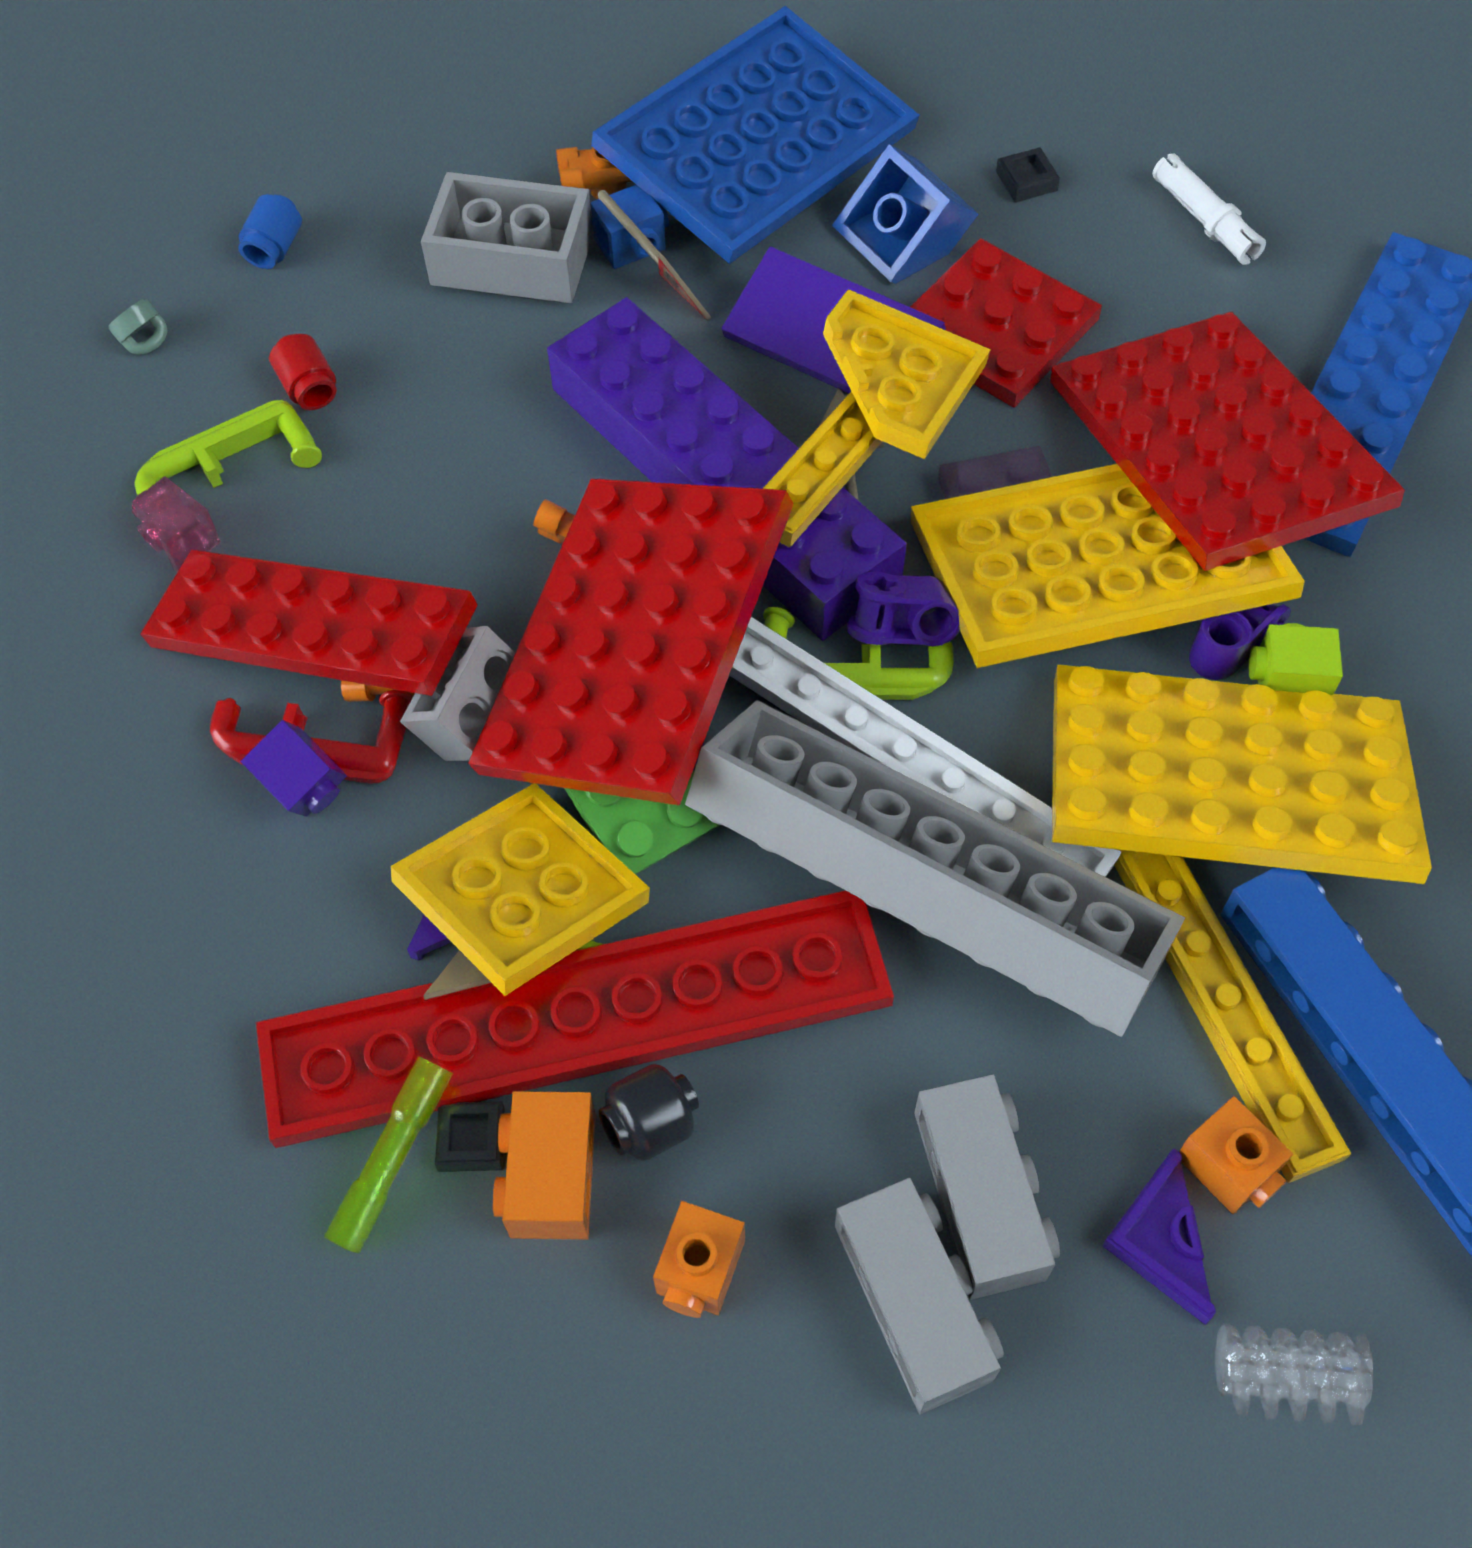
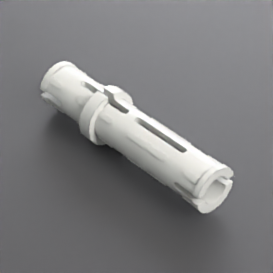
M1175 153L1167 155V159L1173 164L1172 166L1164 157L1160 159L1153 170V178L1161 183L1203 224L1204 228H1206L1205 234L1212 241H1220L1243 265L1250 263V258L1246 255V252L1253 260H1256L1262 254L1266 246V240L1240 217L1241 211L1234 204H1226Z

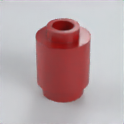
M290 334L282 337L270 352L269 361L291 401L299 404L305 410H317L328 405L337 393L335 386L336 376L315 339L307 334Z

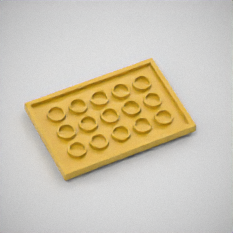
M1117 464L911 506V524L935 577L942 581L959 611V630L977 668L1298 599L1302 596L1305 583L1282 546L1204 571Z
M1057 664L1054 678L1052 842L1425 884L1432 866L1400 700L1343 694L1329 695L1317 690L1306 693L1274 691L1270 687L1260 684L1249 685L1211 681L1203 678L1192 679L1154 675L1146 672L1135 673L1097 669L1089 666L1078 667Z

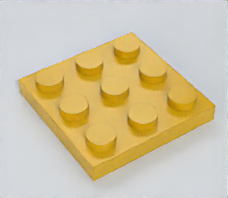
M536 783L531 784L391 865V878L395 886L504 996L649 903L650 887Z

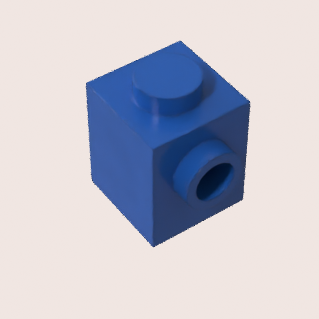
M637 185L610 194V197L658 251L665 250V228L669 226L667 211L651 195L644 192ZM600 199L590 202L594 232L593 239L614 269L650 256Z

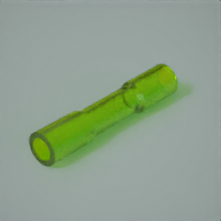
M418 1056L392 1106L391 1116L359 1177L350 1185L324 1235L329 1241L354 1253L359 1254L387 1202L388 1191L419 1131L426 1126L453 1075L452 1072Z

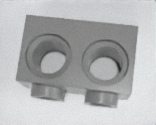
M488 626L466 628L433 695L415 693L400 722L445 761H469L515 652Z

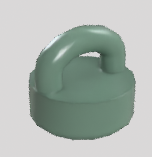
M144 298L136 302L109 324V330L130 353L136 355L148 354L159 348L165 341L168 332L165 320L151 302ZM148 323H151L155 327L153 335L146 341L136 342L132 336Z

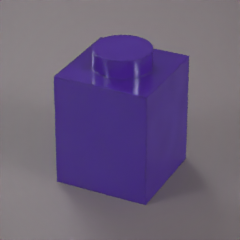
M281 720L240 761L288 811L306 817L311 812L316 814L328 807L340 792L337 786L347 777L335 762L300 727L285 720Z

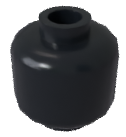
M650 1064L613 1083L605 1092V1106L598 1111L603 1129L618 1154L622 1156L629 1152L636 1159L646 1161L685 1141L692 1135L694 1129L692 1111L699 1108V1101L693 1086L684 1074L674 1077L665 1067L658 1064Z

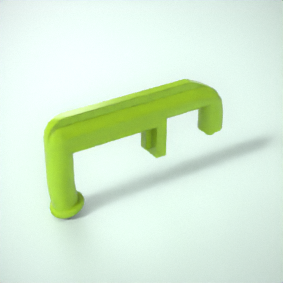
M274 400L157 452L137 472L134 485L143 506L146 509L154 510L161 507L166 500L165 494L158 484L159 482L200 465L209 482L215 488L223 484L219 475L224 472L219 462L220 460L281 432L293 449L291 461L298 467L311 468L316 466L322 459V452L316 446L312 435L292 405L283 400Z
M780 607L766 608L763 612L764 625L787 639L788 629L795 622L794 616ZM949 641L940 646H928L929 668H881V645L862 644V663H825L881 700H913L933 692L943 686L949 679L954 665L953 644Z

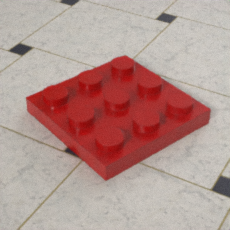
M982 238L910 306L915 310L943 321L946 331L991 349L986 366L974 385L1013 408L1051 370V366L1056 365L1099 320L1102 305Z

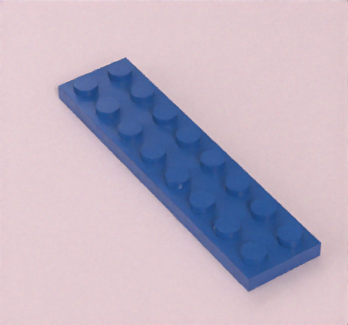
M1392 232L1311 391L1314 397L1389 474L1472 299V259ZM1369 517L1304 539L1351 558Z

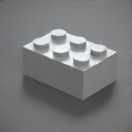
M446 172L421 239L430 285L573 303L594 234L589 189Z

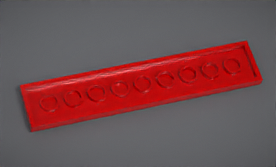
M845 890L576 950L506 996L492 983L425 1000L424 994L433 984L429 983L256 1022L269 1141L275 1148L435 1112L438 1111V1107H441V1105H451L459 1102H479L509 1095L513 1091L531 1090L893 1006V991L866 903L861 898Z

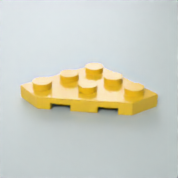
M849 289L827 316L823 335L874 437L922 459L926 458L986 366L991 350Z

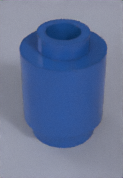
M265 194L257 199L239 233L240 244L238 250L246 261L263 269H271L275 266L276 262L280 263L283 261L302 225V217L295 204L287 197L278 194Z

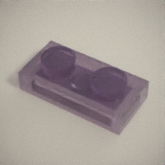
M1040 446L942 464L939 466L938 480L945 499L1053 477Z

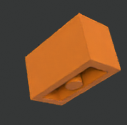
M513 1091L511 1113H501L498 1129L499 1152L508 1153L506 1177H496L493 1188L494 1217H502L503 1224L510 1238L589 1240L596 1119L591 1092Z

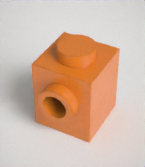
M1235 1096L1187 1138L1179 1151L1182 1154L1181 1163L1233 1215L1249 1200L1260 1208L1287 1182L1279 1171L1293 1156V1153Z
M681 1200L653 1275L656 1294L665 1296L662 1303L666 1307L693 1318H700L703 1310L719 1316L745 1243V1222Z

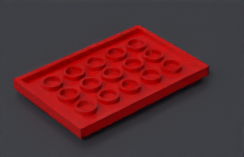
M1232 311L1051 366L1050 383L1204 571L1401 507L1405 489Z
M591 479L468 764L479 775L680 806L794 505L787 491Z

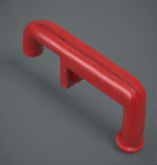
M394 689L381 694L379 703L384 709L375 746L310 738L347 775L344 780L370 784L386 781L393 774L406 731V727L400 720L408 708L413 695L410 692ZM226 698L216 702L210 723V734L214 744L236 762L242 764L240 761L266 735L235 731L241 707L236 704L234 699ZM287 703L282 720L298 726L304 731L307 718L299 704Z

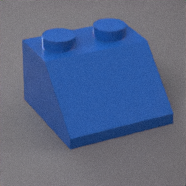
M889 144L832 226L890 282L896 284L949 255L978 216V213L919 159Z

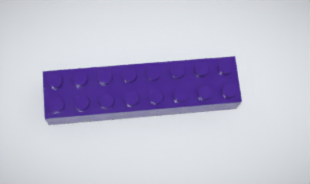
M628 297L547 347L553 390L651 482L763 489L799 449ZM842 487L790 548L779 542L763 586L823 641L848 623V620L855 615L859 598L855 584L860 574L876 571L891 575H903L907 543Z

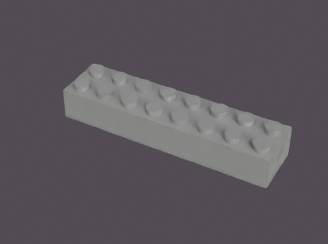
M758 700L701 747L685 803L686 806L705 815L713 823L726 826L756 842L762 849L776 853L805 868L815 877L829 881L852 893L869 906L882 909L914 926L922 934L936 938L970 956L978 964L991 967L1021 983L1034 994L1047 997L1083 1016L1089 1023L1105 1028L1120 1037L1124 1035L1185 920V917Z

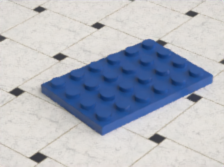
M784 6L594 130L591 146L644 192L651 195L658 204L727 263L731 264L884 152L889 144H895L913 131L920 115L798 15Z

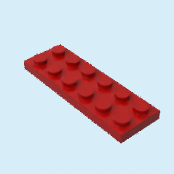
M191 549L140 635L152 648L432 696L478 604L469 590Z

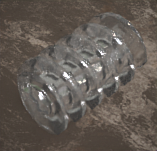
M1224 1323L1220 1326L1215 1349L1216 1382L1221 1396L1231 1395L1238 1417H1246L1252 1397H1259L1266 1419H1275L1281 1399H1287L1295 1421H1304L1309 1401H1315L1323 1423L1331 1424L1334 1422L1337 1405L1342 1403L1345 1404L1351 1425H1362L1366 1406L1370 1403L1372 1397L1374 1372L1373 1356L1366 1334L1358 1335L1353 1342L1351 1337L1345 1332L1337 1331L1330 1333L1325 1341L1322 1334L1318 1331L1308 1329L1302 1331L1299 1338L1296 1339L1290 1329L1280 1327L1275 1329L1270 1338H1268L1263 1328L1252 1325L1247 1327L1242 1337H1240L1237 1328L1232 1324Z

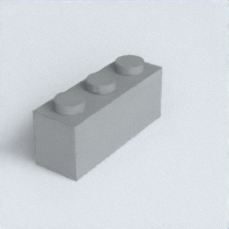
M994 1074L920 1091L914 1114L955 1252L964 1264L972 1284L973 1292L968 1294L969 1299L973 1300L1047 1281L1056 1265L1054 1258L1060 1256L1059 1241L1050 1218H1040L1033 1194L1039 1192L1038 1177L1031 1157L1028 1154L1020 1156L1013 1132L1019 1130V1122L1010 1094H1000Z
M907 1178L837 1208L836 1231L919 1415L994 1382L1001 1369L997 1359L1004 1356L1001 1342L989 1319L984 1317L978 1320L968 1300L967 1295L973 1292L969 1275L957 1254L948 1257L937 1235L938 1232L943 1231V1225L938 1210L929 1194L925 1193L919 1196L911 1178Z

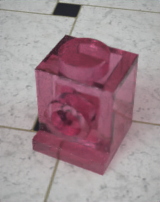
M166 476L149 489L140 493L132 501V512L142 522L137 526L139 533L156 551L165 550L173 569L177 572L191 549L209 552L221 542L208 510Z

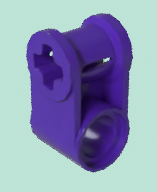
M876 571L865 572L857 577L855 589L859 593L856 613L848 620L847 632L856 640L873 645L897 643L940 646L951 641L958 634L960 629L959 611L942 581L932 576L891 575ZM938 607L934 612L922 615L926 610Z
M1270 604L1203 619L1189 651V661L1192 668L1199 675L1207 679L1221 680L1230 677L1249 659L1252 647L1261 645L1269 624H1285L1290 616L1291 609L1285 604L1280 606Z

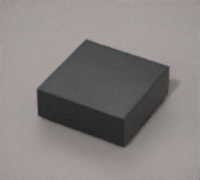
M1041 147L997 160L996 173L1015 203L1058 191L1060 177Z
M502 1101L459 1102L438 1107L435 1167L438 1172L498 1171L503 1169V1153L499 1152L498 1146L500 1115L505 1113Z

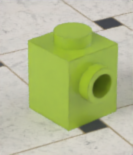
M1298 623L1269 624L1261 645L1253 646L1249 657L1250 679L1257 680L1258 684L1268 686L1274 691L1306 693L1317 690L1333 695L1343 677L1339 630L1336 628L1305 627Z

